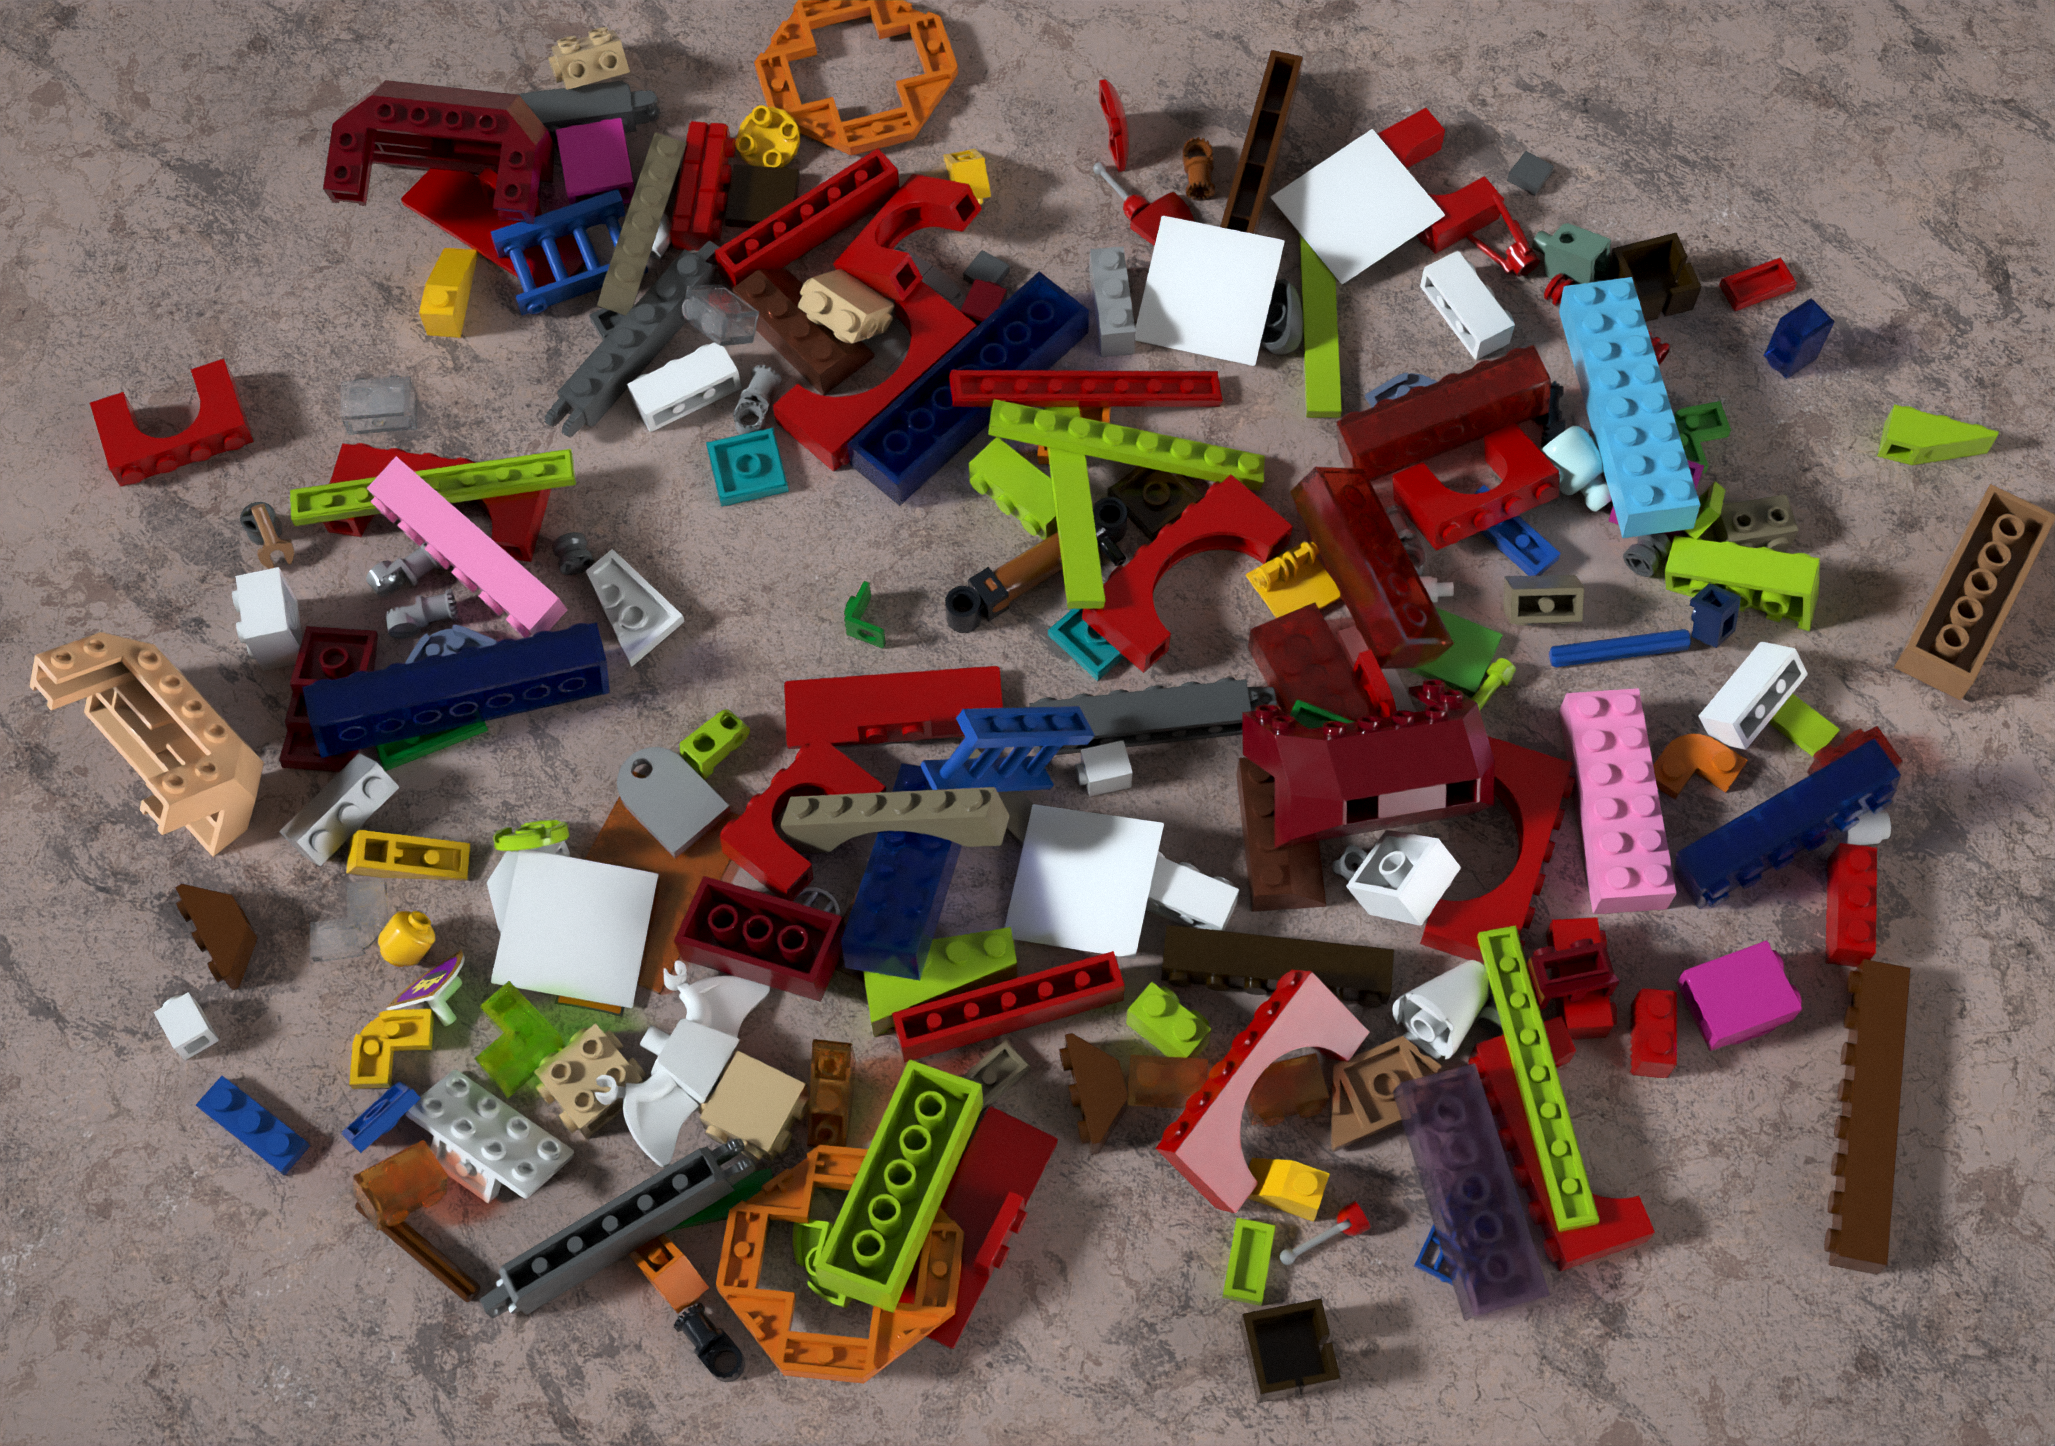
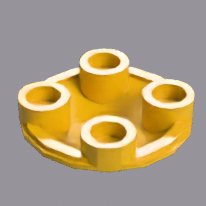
M760 105L755 107L740 124L735 146L742 159L751 166L782 168L788 165L797 154L800 145V129L795 119L785 110Z

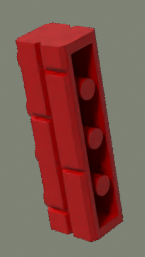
M696 121L689 123L670 229L673 248L676 250L686 249L691 251L695 249V251H699L708 241L714 243L715 239H721L722 220L718 219L719 212H725L727 195L726 192H723L724 184L729 185L731 181V165L728 164V158H734L736 151V140L730 137L729 126L724 123L707 124L706 122Z

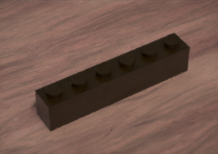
M1166 925L1161 980L1168 981L1170 985L1176 987L1200 984L1206 985L1208 989L1213 991H1226L1229 988L1244 989V992L1251 995H1265L1267 992L1274 993L1279 979L1287 972H1290V970L1312 971L1341 1002L1343 1000L1356 1001L1360 1006L1376 1008L1380 1007L1381 1004L1387 1005L1391 995L1394 949Z

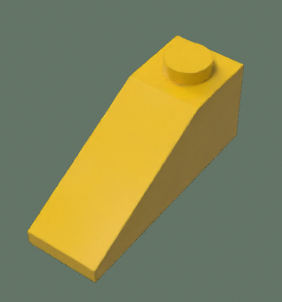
M443 249L425 284L419 310L427 336L461 338L478 257L476 250Z
M358 830L349 840L346 874L379 878L466 881L468 878L471 843Z

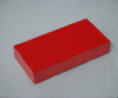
M1781 257L1722 278L1719 283V287L1734 311L1793 291L1797 285Z

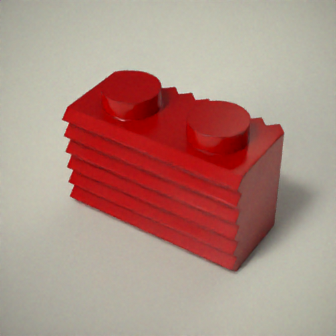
M1642 988L1630 1005L1632 1008L1630 1012L1632 1015L1630 1019L1632 1022L1630 1026L1632 1030L1630 1034L1632 1037L1630 1041L1632 1044L1630 1048L1632 1052L1630 1055L1632 1059L1630 1065L1632 1068L1629 1072L1633 1076L1669 1078L1670 1073L1677 1066V992Z

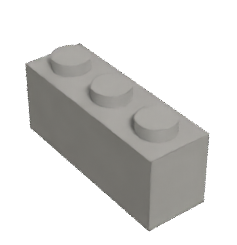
M1124 246L1090 249L1089 273L1101 357L1134 354L1136 331Z
M358 753L279 832L303 857L321 866L399 786L377 762Z

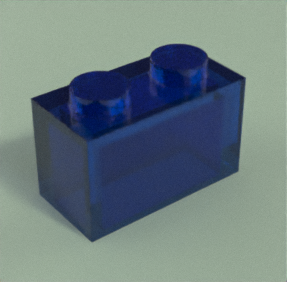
M1810 298L1779 319L1763 356L1774 370L1779 371L1787 379L1818 358L1835 321Z

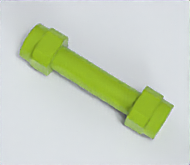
M1499 658L1495 663H1492L1486 671L1489 677L1471 698L1477 702L1479 710L1484 707L1499 686H1507L1513 679L1516 668L1507 659Z

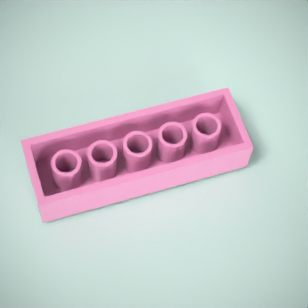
M397 456L367 487L374 496L370 502L393 524L399 519L401 522L397 526L418 546H421L424 542L428 544L424 549L446 570L452 565L455 569L451 573L472 593L477 589L482 591L479 597L499 616L506 612L509 616L505 620L526 640L532 635L540 641L567 612V608L559 597Z
M1639 688L1566 693L1559 710L1567 761L1572 762L1569 775L1575 778L1572 793L1593 914L1668 909L1676 895V888Z

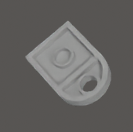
M649 747L639 750L627 758L619 770L617 789L622 803L675 859L731 812L730 806L679 754L670 749ZM647 764L653 768L651 774L646 778H637L633 775L634 769L639 765Z

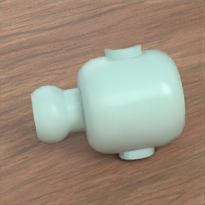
M1579 426L1569 427L1540 450L1559 470V490L1563 494L1573 495L1580 490L1585 496L1586 506L1594 512H1597L1612 500L1607 482L1600 475L1604 471L1598 446L1594 437L1589 436L1583 428Z

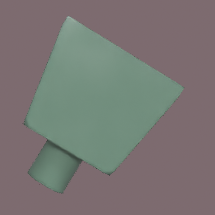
M1569 223L1563 224L1553 235L1541 230L1535 236L1532 242V249L1545 255L1544 273L1550 279L1559 273H1563L1566 280L1572 279L1574 281L1573 285L1608 280L1611 239Z

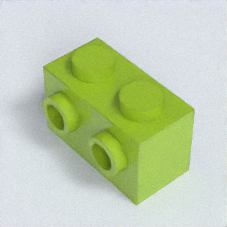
M1151 982L1127 1009L1126 1024L1186 1071L1209 1044L1212 1029L1209 1027L1208 1020L1201 1013L1194 1009L1188 1011L1178 1003L1180 1000L1172 990L1165 986L1159 988Z

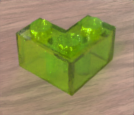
M510 981L480 1005L487 1020L496 1028L501 1036L474 1058L483 1073L507 1099L535 1075L534 1071L539 1068V1063L545 1056L552 1052L558 1053L566 1047L557 1030Z

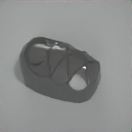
M1286 279L1275 281L1260 343L1267 351L1279 356L1289 354L1299 347L1303 330L1301 301L1296 288Z

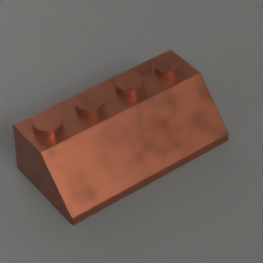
M758 269L732 288L736 311L821 395H826L875 357V353L862 341L853 344L845 343L836 338L834 331L827 326L816 324L807 318V313L797 307L802 298L800 291L803 284L788 269Z
M1247 757L1239 758L1236 777L1251 911L1326 907L1319 841L1275 848V777Z

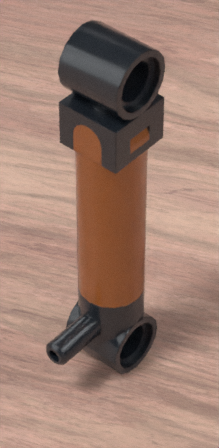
M1105 497L1097 501L1093 507L1098 548L1100 547L1111 562L1115 566H1119L1125 563L1126 556L1115 543L1120 542L1126 534L1127 508L1120 499ZM1107 518H1111V519L1116 520V522L1107 523V522H1104L1103 520H1104V519H1107ZM1058 532L993 571L987 567L969 578L968 586H958L950 590L945 598L946 619L949 627L959 633L972 632L980 625L981 612L988 621L994 619L1009 609V602L1062 571ZM960 607H968L971 609L967 612L956 611V609Z

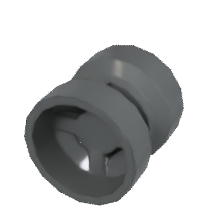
M1664 533L1638 536L1637 544H1632L1623 554L1624 562L1636 574L1650 577L1658 569L1659 561L1666 559L1670 554L1672 542Z

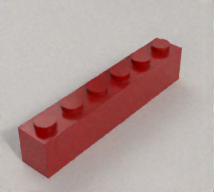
M879 148L875 149L716 249L715 255L719 274L731 288H734L758 269H781L890 200L900 188L898 169Z
M1114 951L897 1011L892 1013L905 1063L909 1059L923 1058L1124 1001L1125 984Z

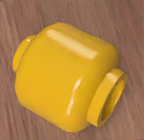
M419 911L397 912L378 936L382 957L397 967L417 965L435 942V932L431 926L430 919Z

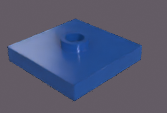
M397 1081L342 1131V1135L356 1150L362 1153L379 1136L389 1132L399 1122V1118L421 1098L411 1087L402 1081Z

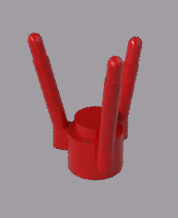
M1494 193L1492 197L1516 241L1506 250L1507 260L1473 234H1468L1467 239L1498 263L1507 275L1514 271L1518 277H1523L1531 273L1539 265L1540 259L1530 247L1518 221L1512 219L1499 194Z

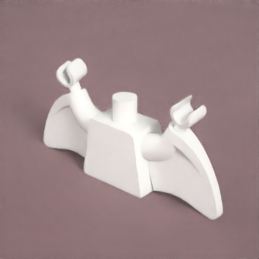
M676 960L675 971L678 975H671L664 968V984L669 990H679L681 992L679 997L685 1004L687 1015L686 1019H680L671 1035L650 1025L645 1033L640 1046L658 1055L650 1073L652 1076L643 1083H626L625 1087L617 1086L614 1078L609 1075H601L596 1079L597 1085L611 1087V1090L607 1093L595 1092L597 1100L601 1104L609 1105L615 1102L617 1098H623L624 1117L633 1138L640 1148L660 1167L665 1168L669 1166L681 1126L694 1111L699 1112L701 1103L704 1104L708 1094L712 1092L718 1077L728 1060L733 1056L740 1041L737 1036L741 1023L767 997L770 991L769 986L736 976L709 977L689 985L687 982L686 965Z

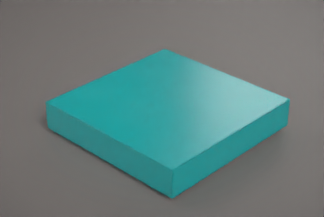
M774 428L706 442L721 507L789 492Z
M1071 609L1048 629V636L1095 680L1099 681L1125 656L1082 619L1083 609Z

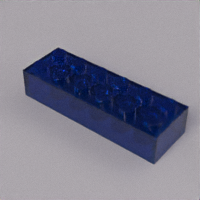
M1874 738L1676 853L1674 874L1698 909L1706 905L1714 908L1725 902L1730 897L1728 893L1741 886L1743 889H1747L1762 879L1761 874L1772 867L1777 871L1789 865L1795 859L1794 854L1805 848L1808 852L1817 849L1828 840L1826 838L1827 835L1836 830H1839L1841 833L1850 830L1860 822L1858 817L1869 811L1876 814L1886 809L1893 803L1891 798L1897 792L1896 788L1901 774Z
M901 763L892 792L932 790L921 766ZM908 831L878 832L841 940L846 968L920 981L962 845L922 833Z

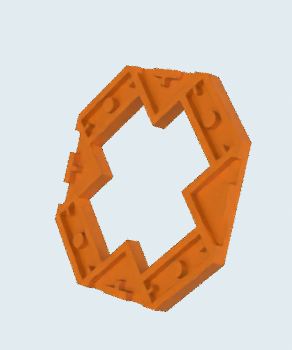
M798 0L793 6L794 11L787 21L783 20L771 37V44L764 53L761 52L754 61L755 71L767 107L785 110L795 119L801 134L851 156L914 140L958 75V64L941 17L929 11L927 14L912 8L911 3L904 0ZM871 15L879 40L910 32L925 74L896 81V90L902 107L841 122L833 97L801 104L788 62L817 55L816 44L811 32L812 29Z
M818 1145L806 1154L807 1158L790 1170L786 1168L764 1184L762 1190L746 1202L742 1200L729 1210L716 1288L784 1376L864 1384L955 1314L965 1234L940 1206L922 1246L914 1304L898 1303L894 1313L873 1306L869 1339L791 1331L796 1303L795 1292L758 1289L770 1220L809 1224L814 1188L850 1190L868 1149Z

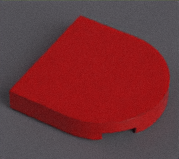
M1369 649L1359 653L1348 680V685L1363 716H1376L1379 718L1392 716V712L1397 711L1395 701L1372 650Z

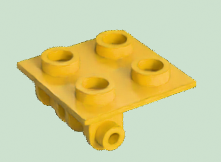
M1304 541L1245 575L1284 630L1344 596L1316 558L1320 552L1314 542L1308 544Z

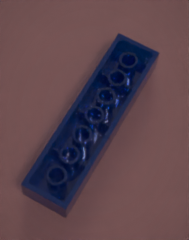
M1040 271L1037 272L847 444L850 465L896 504L902 505L990 423L992 407H953L949 379L951 370H1049L1089 333V310Z
M597 622L591 624L577 623L568 629L555 632L541 631L532 637L518 640L504 639L495 645L482 648L468 647L459 653L445 656L431 655L422 661L409 664L395 663L389 665L386 669L377 671H358L352 673L349 677L336 680L322 679L315 681L312 685L302 687L310 726L321 758L610 693L607 659Z

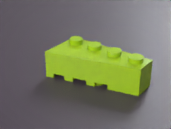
M1675 535L1665 568L1666 590L1694 597L1711 583L1741 596L1739 611L1744 612L1747 608L1760 610L1767 613L1765 619L1779 623L1782 617L1799 622L1797 628L1810 632L1819 597L1820 558L1811 557L1805 553L1790 554L1777 552L1767 547L1752 548L1739 546L1729 541L1720 543L1703 540L1699 537L1695 540L1692 536L1682 537Z
M1011 927L860 951L874 1037L886 1033L887 1029L894 1027L892 1017L894 1012L1018 978L1017 959Z

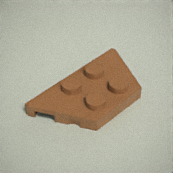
M1404 1036L1353 1056L1348 1062H1339L1333 1065L1331 1148L1335 1152L1468 1094L1469 1088L1464 1082H1457L1441 1069V1065L1430 1056L1421 1054L1417 1046Z

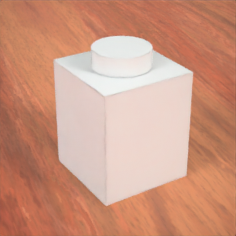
M1124 740L1081 749L1080 763L1075 764L1079 785H1086L1089 797L1132 787L1133 772Z
M189 992L168 999L162 1008L154 1012L173 1049L184 1060L191 1058L219 1041L202 1008Z

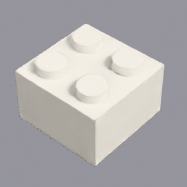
M279 567L235 576L237 590L232 591V599L236 611L240 612L241 622L236 623V629L241 644L246 643L250 659H256L263 671L296 664L303 640L298 603Z
M1386 829L1346 887L1369 915L1421 926L1431 914L1432 909L1443 893L1451 885L1452 880L1461 867L1438 838Z

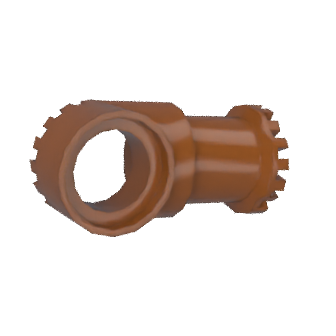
M1191 138V140L1184 144L1182 157L1184 170L1188 174L1189 185L1186 187V195L1192 198V200L1196 198L1197 201H1200V198L1206 200V197L1210 198L1216 192L1215 185L1211 180V172L1214 169L1213 149L1208 140L1206 142L1204 138ZM1192 150H1201L1206 154V157L1196 156L1190 158L1188 154Z

